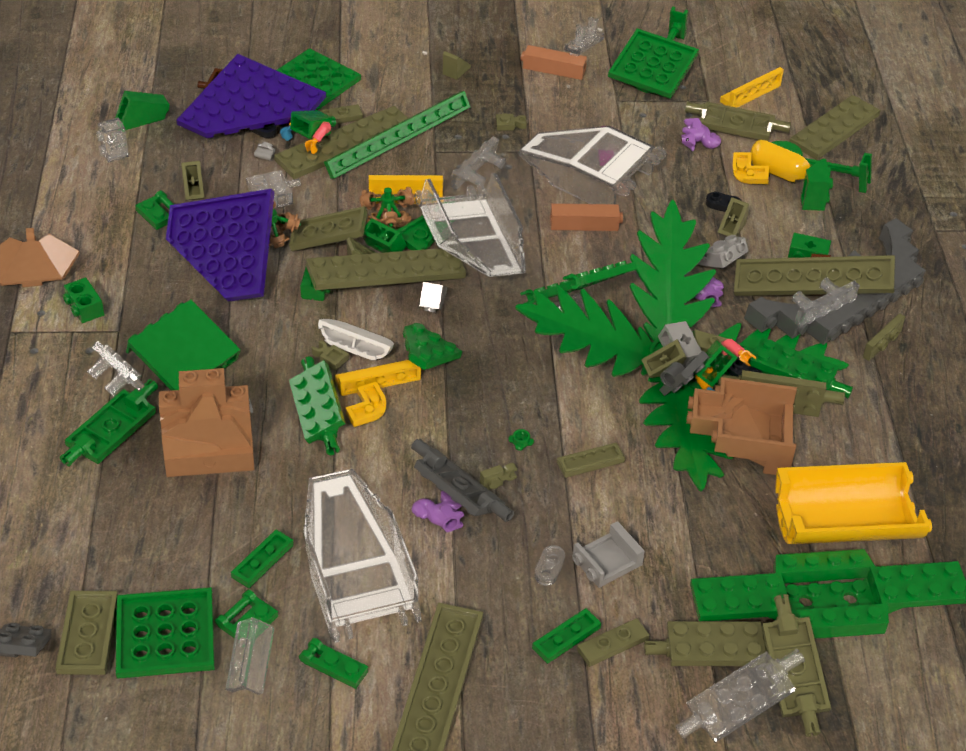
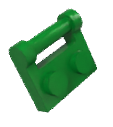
M162 190L158 191L155 196L135 205L136 211L156 230L168 225L169 214L159 204L163 203L169 210L170 205H174Z
M248 589L233 607L224 615H219L215 619V623L220 629L247 647L278 617V611L259 599L253 591ZM248 604L252 606L234 625L230 623Z

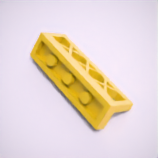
M779 67L722 95L720 102L723 105L738 108L780 87L784 69Z
M369 175V191L375 194L383 195L385 188H391L394 195L400 189L405 190L406 187H410L413 194L419 195V197H414V204H443V176ZM430 195H439V197H430Z
M409 360L336 374L335 381L340 395L345 396L357 393V387L377 382L380 388L421 380V368Z

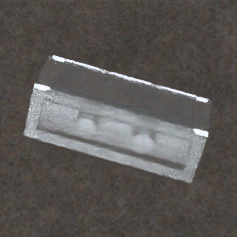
M254 617L238 622L226 690L233 693L246 689L258 695L263 694L274 634L273 626Z

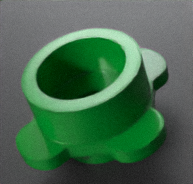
M524 429L516 430L508 439L510 443L515 445V449L519 451L523 450L526 446L534 444V440L530 438L529 432Z

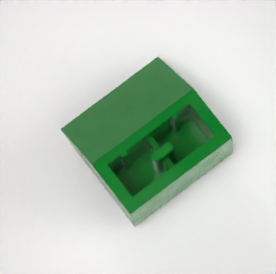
M821 159L806 170L800 197L802 210L824 211L826 203H829V189L833 187V178H830L831 168L827 165L826 159Z

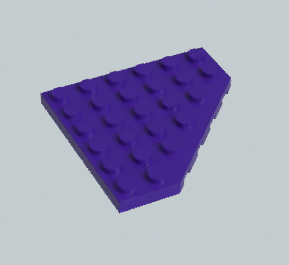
M237 54L176 121L177 125L205 138L214 137V134L224 133L225 135L237 133L240 129L245 128L250 130L264 128L266 124L274 123L275 125L289 123L292 111L315 110L326 98V92Z
M265 189L170 205L166 240L227 301L264 297L275 192L272 189Z

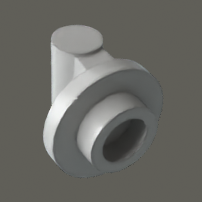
M262 142V144H258L254 157L272 161L275 149L272 144Z

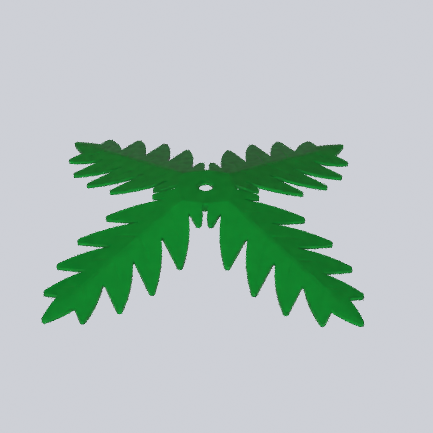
M674 200L670 201L664 218L654 211L650 213L652 226L659 243L641 230L637 232L640 244L654 268L636 255L631 254L630 256L631 262L636 264V272L652 294V296L634 283H631L629 286L640 309L652 324L644 323L643 327L646 332L642 327H638V336L619 308L608 299L606 304L612 320L611 324L599 305L583 288L580 290L587 317L572 297L559 285L556 287V292L562 311L537 290L533 293L536 305L517 304L515 309L537 323L535 328L536 334H564L559 348L560 353L576 352L590 345L584 364L585 367L589 368L603 364L616 355L611 373L613 377L628 374L643 365L641 374L643 376L647 375L648 373L642 359L663 347L658 338L663 327L666 324L686 321L689 328H691L707 313L715 301L714 298H709L684 305L703 290L715 275L716 270L712 269L684 277L701 261L710 244L706 243L683 249L693 233L696 220L682 222ZM741 323L731 326L718 336L736 341ZM768 328L763 332L757 329L740 344L751 349L757 348L762 338L768 339L771 329ZM786 334L778 339L776 343L795 350L800 334L793 339ZM821 343L815 344L799 351L839 366L838 371L849 366L844 361L824 356L827 343L824 345ZM660 376L649 377V382L658 384L649 388L641 396L639 403L664 405L653 410L644 420L643 424L646 426L672 425L658 437L655 447L680 448L675 455L673 469L675 471L686 470L697 489L703 491L708 474L719 478L724 476L720 467L707 453L730 460L734 457H729L722 452H714L715 443L711 442L712 436L690 433V424H686L688 411H691V409H688L689 396L693 397L695 388H702L697 382L690 380L686 385L683 384L677 392L673 393L670 391L664 396L659 390L664 385Z

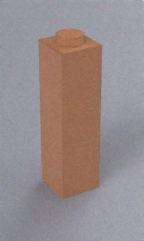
M528 45L521 54V61H523V69L582 80L586 71L587 56Z
M551 203V230L618 231L619 223L623 222V212H619L618 204Z

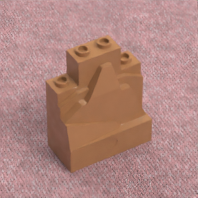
M224 368L179 371V390L159 391V412L166 476L175 477L253 471L254 452L248 385L226 387Z
M721 377L720 385H715V391L694 389L693 397L689 396L688 409H691V411H688L686 424H690V433L712 436L711 442L715 443L714 452H722L729 457L749 459L763 466L764 474L776 475L777 468L791 467L796 444L793 443V404L797 387Z

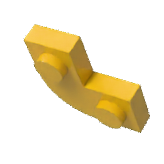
M752 152L733 153V175L738 181L746 184H768L769 166H751Z
M377 382L357 387V394L362 402L346 407V415L353 427L373 422L381 418L386 411V398Z

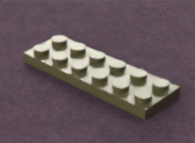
M851 95L792 136L789 142L796 144L803 153L818 160L877 118L881 110L861 100L859 97Z

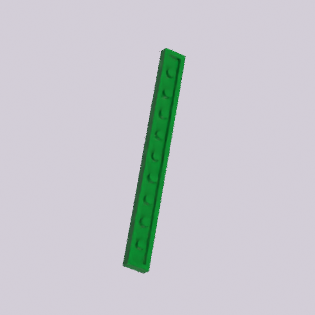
M460 91L324 161L330 179H334L470 108L465 91Z

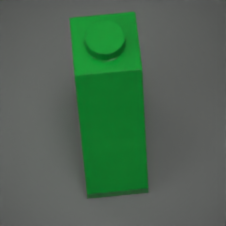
M124 91L114 121L120 131L165 119L170 104L164 95Z

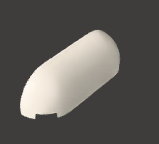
M320 319L318 327L321 329L328 344L335 345L340 349L370 360L385 357L394 346L391 340L342 321Z

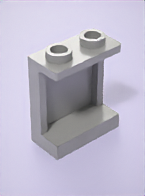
M617 521L610 525L609 534L583 547L579 543L574 544L572 559L577 566L584 570L587 578L600 588L642 566L645 551Z

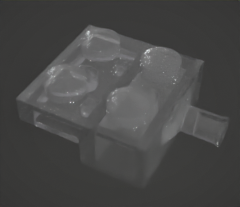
M282 170L246 178V184L250 192L272 189L275 192V208L293 204L291 188L301 186L299 178L288 180L285 178Z

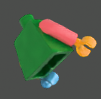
M317 110L292 111L290 126L282 128L280 134L286 141L292 139V130L308 139H312L305 142V148L307 152L311 151L312 154H315L318 151L316 143L320 142L324 136L331 134V127L336 125V119L334 116H328Z
M726 339L721 343L716 340L705 352L709 357L703 362L705 367L695 375V379L702 389L715 391L713 390L715 383L738 357L744 364L751 366L748 360L751 357L756 359V356L732 339Z

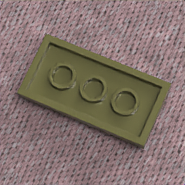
M363 206L300 220L301 226L298 227V230L294 229L291 234L289 247L291 251L304 250L314 246L337 243L347 240L349 237L352 239L362 237L368 211Z
M70 591L56 663L57 674L106 675L117 609L118 591Z

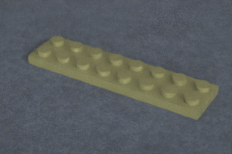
M392 106L331 131L330 135L324 136L320 142L316 143L318 151L315 154H312L311 151L307 152L304 142L275 154L274 159L293 179L325 167L324 161L408 119V117L396 106Z
M444 248L306 258L305 264L315 290L462 279L466 276V270L460 258Z
M895 255L736 260L735 296L894 293Z
M438 602L391 751L445 750L484 612Z

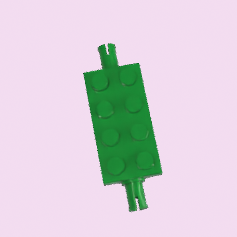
M762 338L757 348L754 349L739 344L756 356V359L753 357L749 358L751 367L772 375L826 382V390L845 392V397L847 399L850 397L853 386L836 381L835 376L839 366L831 362L823 361L810 354L799 352L791 347H786Z
M308 356L305 357L307 364L304 358L301 360L304 372L289 379L305 440L309 444L316 440H321L325 444L326 453L328 455H335L333 448H335L336 453L340 451L336 440L338 428L346 423L328 364L323 360L315 365L314 359Z
M148 379L138 390L134 389L128 392L123 389L65 439V445L70 449L60 456L62 463L70 467L80 456H84L96 464L103 461L156 413V408L148 403L147 398L158 389L157 383L154 380L152 381V379Z

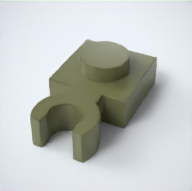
M496 114L497 131L514 130L515 127L526 129L527 127L525 115L514 117L513 114Z
M322 340L318 341L319 348L311 347L312 354L320 357V362L325 360L328 366L335 371L349 360V353L335 345L329 348Z
M509 463L503 468L498 465L480 471V484L488 490L496 489L503 485V481H511L517 478L514 473L517 471V467L514 463Z

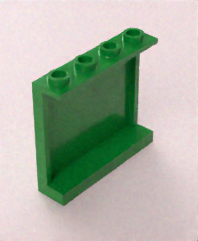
M190 299L186 303L182 302L177 305L171 313L162 315L156 323L147 325L140 334L132 335L127 341L126 353L129 354L133 351L173 391L179 390V371L226 369L237 361L241 349Z

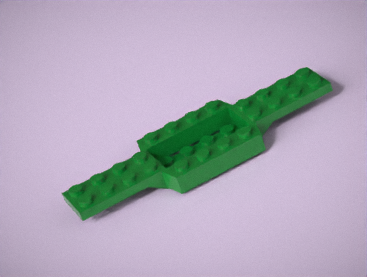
M865 549L780 554L775 557L773 573L694 578L690 582L699 621L761 617L777 620L778 613L774 597L781 595L783 598V594L789 595L792 614H795V617L810 618L815 639L885 634L889 623L888 614L901 608L966 604V580L959 561L876 567ZM861 578H864L863 581H862V580H855L854 582H843V583H841V582H839V581H834V582L828 583V584L811 583V584H809V585H798V586H797V585H794V584H789V585L785 586L786 583H801V582H816V581H831V580H846V579H861ZM851 595L855 597L856 602L849 603L844 600V596ZM807 598L812 602V605L804 606L799 600Z

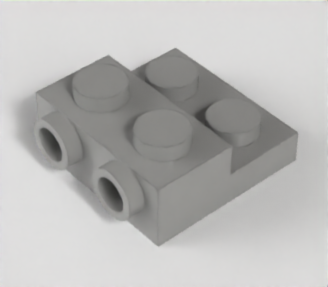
M730 235L724 241L714 242L713 246L707 250L697 265L717 268L726 267L748 252L745 237Z

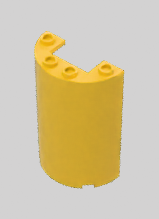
M906 462L777 468L775 493L778 494V504H776L777 517L782 536L787 544L924 538L928 532L932 531V522L927 518L925 510H920L918 518L916 516L914 502H911L908 495L910 484L913 483V473L909 471Z

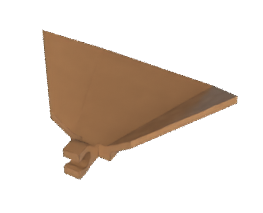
M26 228L27 242L9 237L0 244V285L22 284V287L42 286L45 281L62 280L66 277L79 256V250L51 234L36 241L34 228Z

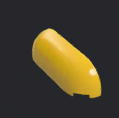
M757 140L750 150L754 166H769V173L790 182L804 179L806 170L811 167L809 162L801 155L766 140Z

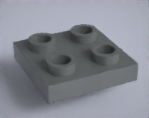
M702 351L684 366L678 362L671 363L660 375L661 381L664 384L659 389L661 393L665 396L670 391L673 393L677 392L683 384L686 385L693 379V372L697 374L705 367L703 362L709 356Z
M18 623L5 624L0 629V656L16 658L18 655L36 657L51 639L52 629H44L39 625L26 627L20 626Z

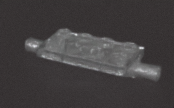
M797 648L781 659H773L766 651L687 701V707L693 715L675 725L677 732L681 734L682 739H685L688 735L702 728L705 729L714 743L794 693L796 691L795 686L787 676L788 671L804 663V656L802 653L798 654L799 650Z

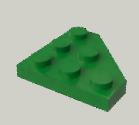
M414 323L404 327L402 334L406 338L405 346L406 351H409L408 359L420 368L426 370L461 358L462 350L458 349L454 343L440 338L439 334L427 330L424 325Z

